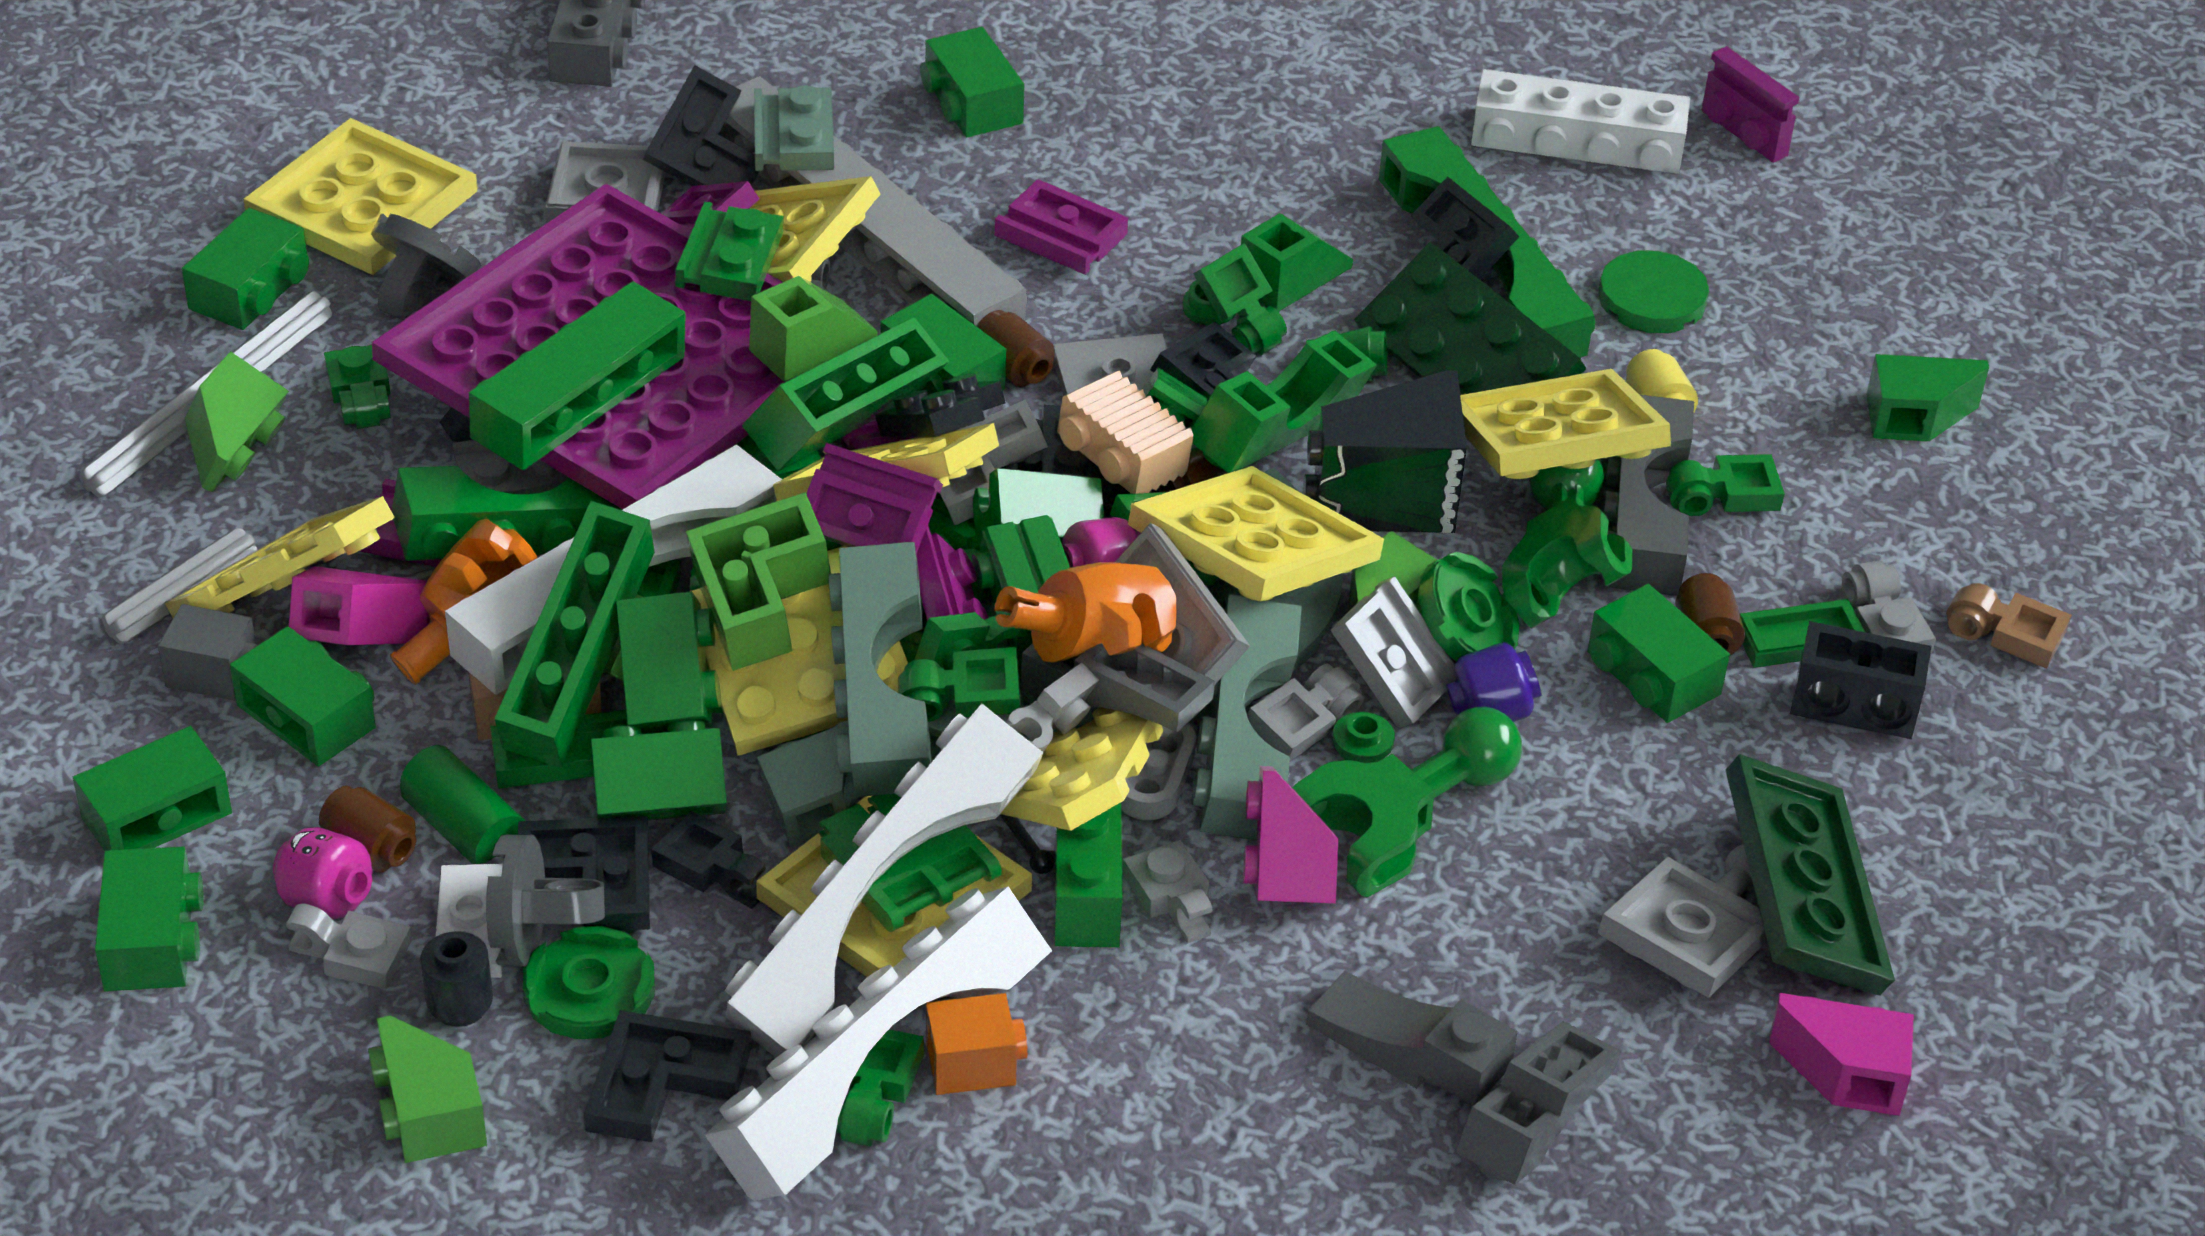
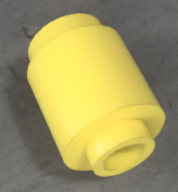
M1648 349L1638 353L1631 359L1626 369V382L1639 395L1694 401L1695 412L1698 405V395L1673 356L1657 349Z

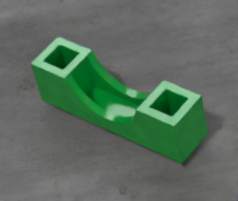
M1337 331L1329 332L1306 343L1288 367L1267 386L1249 371L1218 384L1191 429L1194 435L1192 443L1202 451L1205 459L1212 465L1224 469L1227 473L1240 470L1307 436L1309 430H1319L1321 406L1358 396L1377 364Z
M458 466L398 468L392 514L395 517L393 520L405 560L413 561L443 559L451 548L478 521L486 518L503 530L514 529L531 546L536 555H543L558 547L561 543L575 537L590 501L619 510L623 509L569 477L559 486L545 492L510 494L479 484L466 475Z

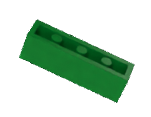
M632 281L612 296L604 298L597 306L572 323L564 325L556 334L531 351L523 353L516 361L491 378L480 382L475 389L470 391V438L519 469L525 470L684 358L686 312Z
M913 317L779 385L742 426L757 444L759 450L769 459L777 471H780L821 449L826 443L830 444L875 420V414L895 408L893 401L895 397L922 390L950 361L916 318Z
M590 501L494 718L503 749L550 765L563 767L619 637L616 600L636 597L655 553L649 519Z

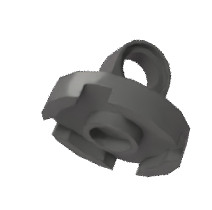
M383 213L380 214L371 232L376 242L396 255L380 287L378 307L380 311L403 321L410 317L409 315L413 311H418L424 307L439 277L458 284L482 266L480 261L468 250L459 246L455 255L450 253L451 248L440 241L441 234L396 214L390 213L389 217Z
M501 835L492 855L505 857L501 877L488 876L486 922L490 948L504 949V952H499L495 960L498 966H527L533 950L540 944L543 924H585L604 919V883L592 879L545 878L540 844L534 835Z

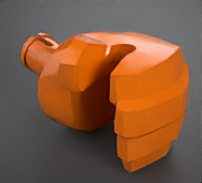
M487 518L480 520L451 548L433 570L420 594V601L430 615L431 623L400 649L390 654L393 663L412 684L417 685L421 681L420 679L450 655L445 610L502 579L512 571L537 559L536 553L514 529L503 530Z
M1097 562L1067 568L1049 577L1038 593L1021 590L1012 586L1004 587L1000 591L995 603V611L1011 613L1010 616L1003 614L995 616L997 623L1006 628L1013 627L1031 630L1033 647L1043 661L1051 663L1078 656L1100 643L1103 644L1110 656L1133 651L1141 643L1145 647H1150L1162 653L1172 642V632L1176 628V595L1173 588L1157 567L1146 565Z

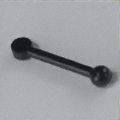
M999 814L1029 854L1031 869L1038 874L1050 872L1054 866L1053 855L1049 851L1038 847L1018 818Z

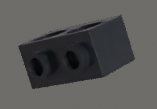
M1809 621L1797 672L1790 714L1912 739L1925 691L1932 646Z

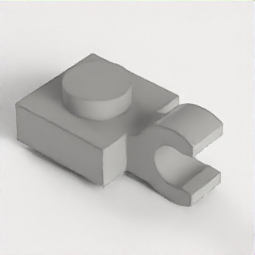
M1080 663L1045 688L1034 703L1025 708L1014 710L1005 722L1017 732L1028 736L1031 743L1044 752L1053 738L1054 730L1058 728L1063 734H1066L1087 715L1091 707L1085 700L1099 682V679L1083 663Z
M1181 840L1123 858V876L1150 918L1168 913L1187 943L1211 936V929L1202 916L1212 912V905L1208 899L1209 881Z
M296 904L286 923L287 929L296 931L288 945L289 951L323 958L324 975L383 989L388 988L412 941L411 926L353 911H348L340 925L334 922L321 909L308 904Z

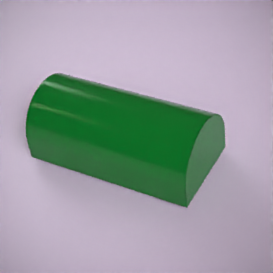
M433 745L423 749L408 762L402 772L400 779L401 797L473 865L485 864L496 856L492 854L501 835H518V821H525L521 815L444 745Z

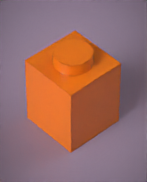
M1006 993L926 1003V1048L936 1095L1016 1085L1017 1060L1027 1059L1028 1056L1027 1037L1023 1019L1012 1020Z

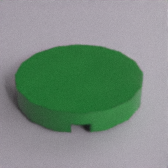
M1647 250L1622 254L1609 262L1600 277L1598 294L1603 309L1608 313L1610 308L1613 313L1619 315L1618 322L1626 327L1647 333H1673L1683 330L1684 323L1691 322L1694 319L1695 324L1702 318L1707 306L1709 287L1704 274L1691 262L1678 255L1657 250Z
M1460 552L1448 554L1429 564L1420 577L1418 598L1422 616L1433 638L1448 656L1456 661L1464 655L1498 643L1510 644L1515 649L1518 645L1520 623L1517 612L1508 603L1504 593L1501 594L1498 587L1493 583V581L1498 579V576L1491 567L1475 556Z
M603 926L575 927L561 932L560 940L552 942L547 947L545 941L534 949L529 957L528 965L523 968V997L533 1019L550 1032L573 1039H597L610 1036L620 1010L646 1014L655 997L654 962L649 953L647 952L646 956L645 952L638 948V941L626 932Z

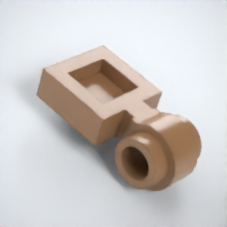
M1973 583L1959 589L1947 609L1948 625L1956 636L1971 641L1981 636H1986L1992 630L1994 635L1990 646L2046 669L2058 649L2072 617L2069 613L2016 592L2009 605L2004 604L1991 587L1981 583Z

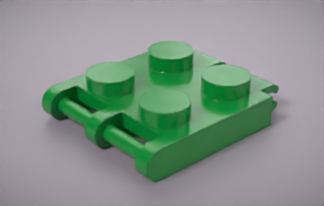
M897 794L874 795L867 799L872 804V806L868 807L869 813L857 803L819 822V826L824 829L819 832L821 837V857L828 865L837 860L844 866L859 848L853 842V839L864 823L877 810L886 817L901 797ZM966 825L928 839L900 857L872 884L861 902L887 931L893 932L904 926V918L933 903L942 907L953 901L954 892L982 878L990 882L1002 875V869L993 853Z

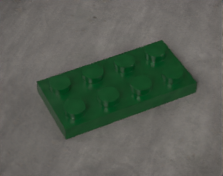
M1431 241L1354 319L1359 329L1371 326L1372 331H1385L1387 351L1420 378L1443 371H1457L1460 395L1578 375L1586 370L1581 358Z
M1739 754L1725 769L1772 962L1880 996L1895 981L1843 789Z

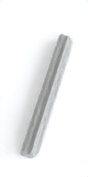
M316 291L308 292L235 349L233 353L260 372H263L331 318L332 312L329 307L331 302L326 296L321 297ZM219 363L85 466L80 473L84 489L92 492L97 497H105L188 431L185 417L202 382Z

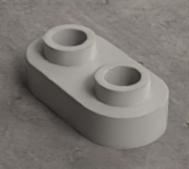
M1189 723L1178 732L1172 731L1169 735L1162 733L1159 740L1145 743L1150 756L1139 775L1125 778L1130 791L1125 800L1121 802V810L1124 813L1141 820H1155L1167 816L1175 809L1195 756L1196 734Z

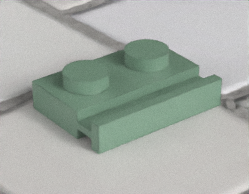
M803 85L795 88H778V95H762V88H754L755 171H764V164H780V171L834 170L832 87L815 88Z

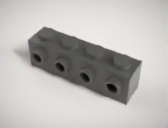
M560 0L547 40L550 82L612 87L617 69L626 68L628 59L627 38H635L637 9L644 8L645 0Z

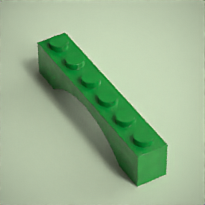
M1440 126L1384 139L1382 142L1378 180L1400 208L1413 214L1447 176L1506 222L1519 236L1513 245L1492 266L1502 281L1508 302L1579 358L1588 356L1591 334L1595 330V317L1590 305L1580 299L1567 283L1563 272L1553 266L1541 251L1536 239L1526 233L1515 219L1512 210L1504 205L1490 189L1486 178L1483 175H1479L1464 157L1462 149L1450 140Z

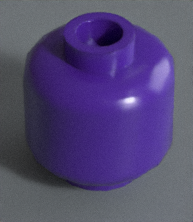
M1498 643L1460 657L1454 669L1456 681L1446 684L1456 716L1474 707H1490L1503 712L1513 722L1530 716L1534 709V699L1542 696L1539 681L1526 651L1517 653L1507 643Z

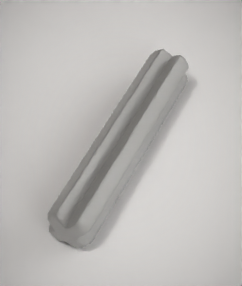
M234 528L106 612L102 618L106 628L105 632L119 644L128 643L170 615L164 603L257 551L254 537L250 533L247 534L242 528Z

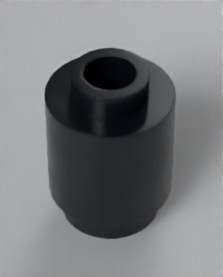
M463 931L446 932L431 939L424 946L420 956L425 1000L429 1012L448 1026L463 1027L477 1022L488 1011L493 1001L489 954L486 944L478 936Z

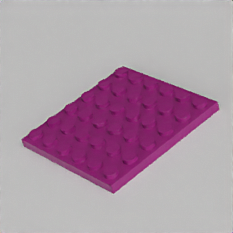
M607 183L372 342L373 361L470 418L469 392L475 389L480 382L491 378L516 361L523 353L531 351L556 334L564 325L572 323L597 306L604 298L612 296L632 281L685 311V357L539 459L621 509L639 501L658 488L667 485L743 440L749 434L742 424L779 385L785 383L749 350L751 301L700 292V285L687 282L684 289L675 287L676 267L692 231ZM767 273L760 292L783 283V281Z

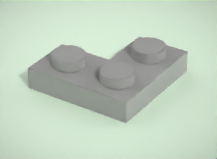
M1026 399L984 417V421L960 428L965 429L994 423L999 446L982 456V465L966 469V475L950 479V485L942 487L940 495L954 525L974 518L975 488L989 489L990 472L1008 464L1020 463L1030 457L1031 454L1048 447Z

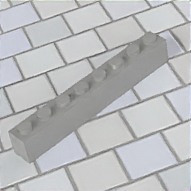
M760 76L736 86V88L742 90L741 95L719 134L755 154L754 88H762V95H778V90ZM834 135V170L780 171V164H764V171H760L757 178L770 189L872 176L880 196L865 212V219L857 226L851 228L838 244L910 304L932 293L976 327L984 316L995 310L1013 312L1025 320L1026 288L1016 278L1009 276L989 260L981 250L974 248L954 232L947 223L942 222L924 208L915 197L905 193L890 181L881 170L874 168L855 153L847 143L840 141Z

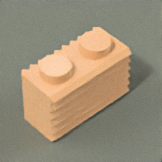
M1120 370L1062 397L1057 433L1060 434L1063 443L1070 450L1080 451L1095 463L1104 478L1110 483H1119L1131 494L1149 493L1152 488L1157 490L1161 484L1165 486L1169 480L1174 482L1178 475L1183 477L1187 472L1194 436L1191 428L1186 429L1183 421L1177 422L1175 415H1169L1167 408L1161 409L1159 402L1154 403L1151 396L1146 397L1144 390H1138L1135 383L1130 384L1128 377L1122 378Z

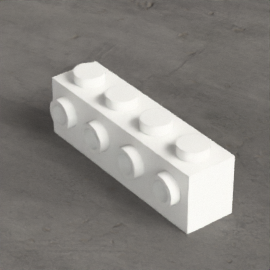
M1483 69L1476 104L1471 146L1679 174L1686 138L1690 97Z

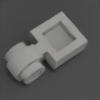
M1880 560L1855 564L1851 571L1843 574V596L1845 599H1849L1852 607L1859 606L1855 613L1866 633L1932 646L1931 653L1933 652L1936 637L1912 597L1893 600L1897 599L1900 595L1901 583L1899 574L1892 564L1885 565Z
M1327 663L1320 666L1310 675L1304 687L1295 678L1288 681L1252 706L1247 718L1253 729L1270 746L1290 756V761H1292L1332 733L1335 721H1338L1347 714L1357 712L1364 701V696L1359 692L1360 684L1342 667L1333 668Z

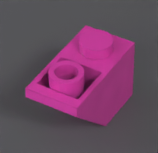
M314 566L292 577L289 627L305 639L342 645L406 644L430 624V615L420 601V594L427 581Z
M1260 766L1259 781H1247L1246 819L1257 820L1256 845H1245L1243 883L1255 884V896L1258 901L1336 904L1338 837L1273 766Z
M1780 993L1770 1030L1769 1044L1832 1105L1900 1116L1911 1079L1914 1014L1890 1011L1879 1007H1865L1822 1000L1810 996Z

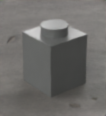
M182 604L158 644L165 687L236 701L230 664L259 645L256 644L252 617Z

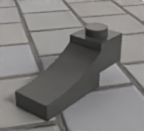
M1100 643L1078 656L1053 663L1043 661L1033 647V644L1022 652L1020 690L1038 699L1045 688L1080 663H1083L1099 679V682L1085 700L1090 707H1103L1123 711L1158 723L1175 732L1184 727L1213 700L1215 680L1150 647H1145L1142 643L1133 651L1111 656L1103 644Z
M1344 971L1308 1009L1306 1025L1412 1087L1417 1089L1427 1079L1472 1106L1482 1100L1505 1074L1508 1063L1514 1056L1518 1031L1462 999L1454 1007L1427 1004L1386 991L1347 971Z
M1562 1021L1508 1063L1501 1085L1472 1107L1456 1153L1475 1163L1479 1171L1486 1176L1496 1180L1508 1181L1516 1185L1544 1161L1547 1150L1571 1117L1588 1097L1613 1073L1621 1051Z

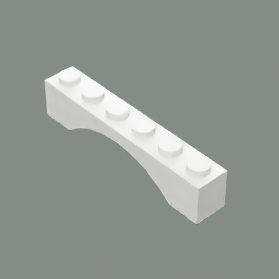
M735 445L667 485L658 488L653 493L624 508L622 511L650 520L655 550L649 565L650 567L673 559L690 557L686 531L777 502L773 484L782 479L738 445ZM574 538L561 543L558 547L445 610L450 656L495 695L509 687Z
M983 704L977 708L969 719L965 718L962 714H958L950 722L936 742V745L942 749L938 756L928 767L917 762L895 789L894 793L901 797L898 803L886 817L878 810L870 816L853 839V842L859 846L853 856L844 866L837 860H834L823 871L811 888V892L817 896L802 916L795 910H791L770 935L768 941L775 947L759 966L749 960L726 987L725 992L732 998L728 1001L725 1017L741 1030L751 1031V1038L775 1058L796 1045H801L803 1048L816 1034L813 1030L814 1024L828 1012L832 1011L834 1005L835 964L840 941L852 913L872 884L900 857L928 839L966 824L996 819L1037 770L1043 752Z
M1009 887L984 894L978 888H974L954 900L945 910L950 918L938 928L935 926L929 927L912 937L902 947L906 957L894 967L891 965L884 966L862 981L858 986L862 996L849 1007L841 1005L819 1019L813 1026V1030L817 1035L803 1048L801 1045H796L775 1058L766 1068L771 1076L757 1089L754 1086H750L740 1091L722 1105L719 1111L724 1118L705 1134V1137L750 1199L756 1201L786 1195L832 1153L838 1117L850 1083L870 1049L893 1024L918 1006L937 998H968L1009 990L1052 951Z

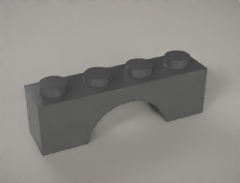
M1640 395L1670 424L1671 446L1652 449L1651 454L1643 458L1625 459L1619 456L1607 458L1604 486L1615 488V491L1606 490L1603 513L1608 518V526H1613L1612 530H1608V534H1617L1624 537L1632 547L1631 573L1610 584L1609 587L1637 590L1649 583L1660 594L1677 596L1683 581L1687 560L1689 515L1665 505L1654 496L1650 489L1665 483L1671 468L1677 463L1689 459L1693 438L1694 401Z

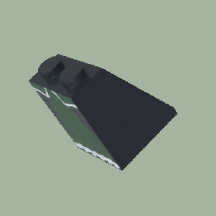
M1443 371L1321 406L1319 430H1309L1307 443L1308 465L1315 466V473L1304 474L1303 494L1369 531L1455 533L1467 451L1458 372Z

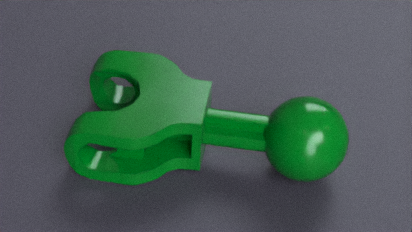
M1596 459L1592 466L1582 469H1568L1562 466L1540 469L1537 475L1529 478L1533 496L1547 511L1527 522L1524 537L1510 552L1502 565V588L1508 603L1531 629L1556 616L1561 599L1572 586L1583 578L1600 574L1607 587L1632 571V547L1624 537L1617 534H1608V518L1599 508L1592 506L1598 499L1604 483L1603 468L1599 459Z
M1474 707L1458 714L1447 726L1443 736L1442 751L1412 770L1393 753L1373 763L1353 760L1331 761L1297 782L1292 788L1331 830L1350 831L1360 837L1350 846L1347 855L1346 882L1362 896L1369 897L1404 878L1411 872L1416 858V840L1432 828L1434 799L1461 781L1481 787L1495 785L1504 781L1518 766L1522 754V739L1517 726L1506 714L1490 707Z

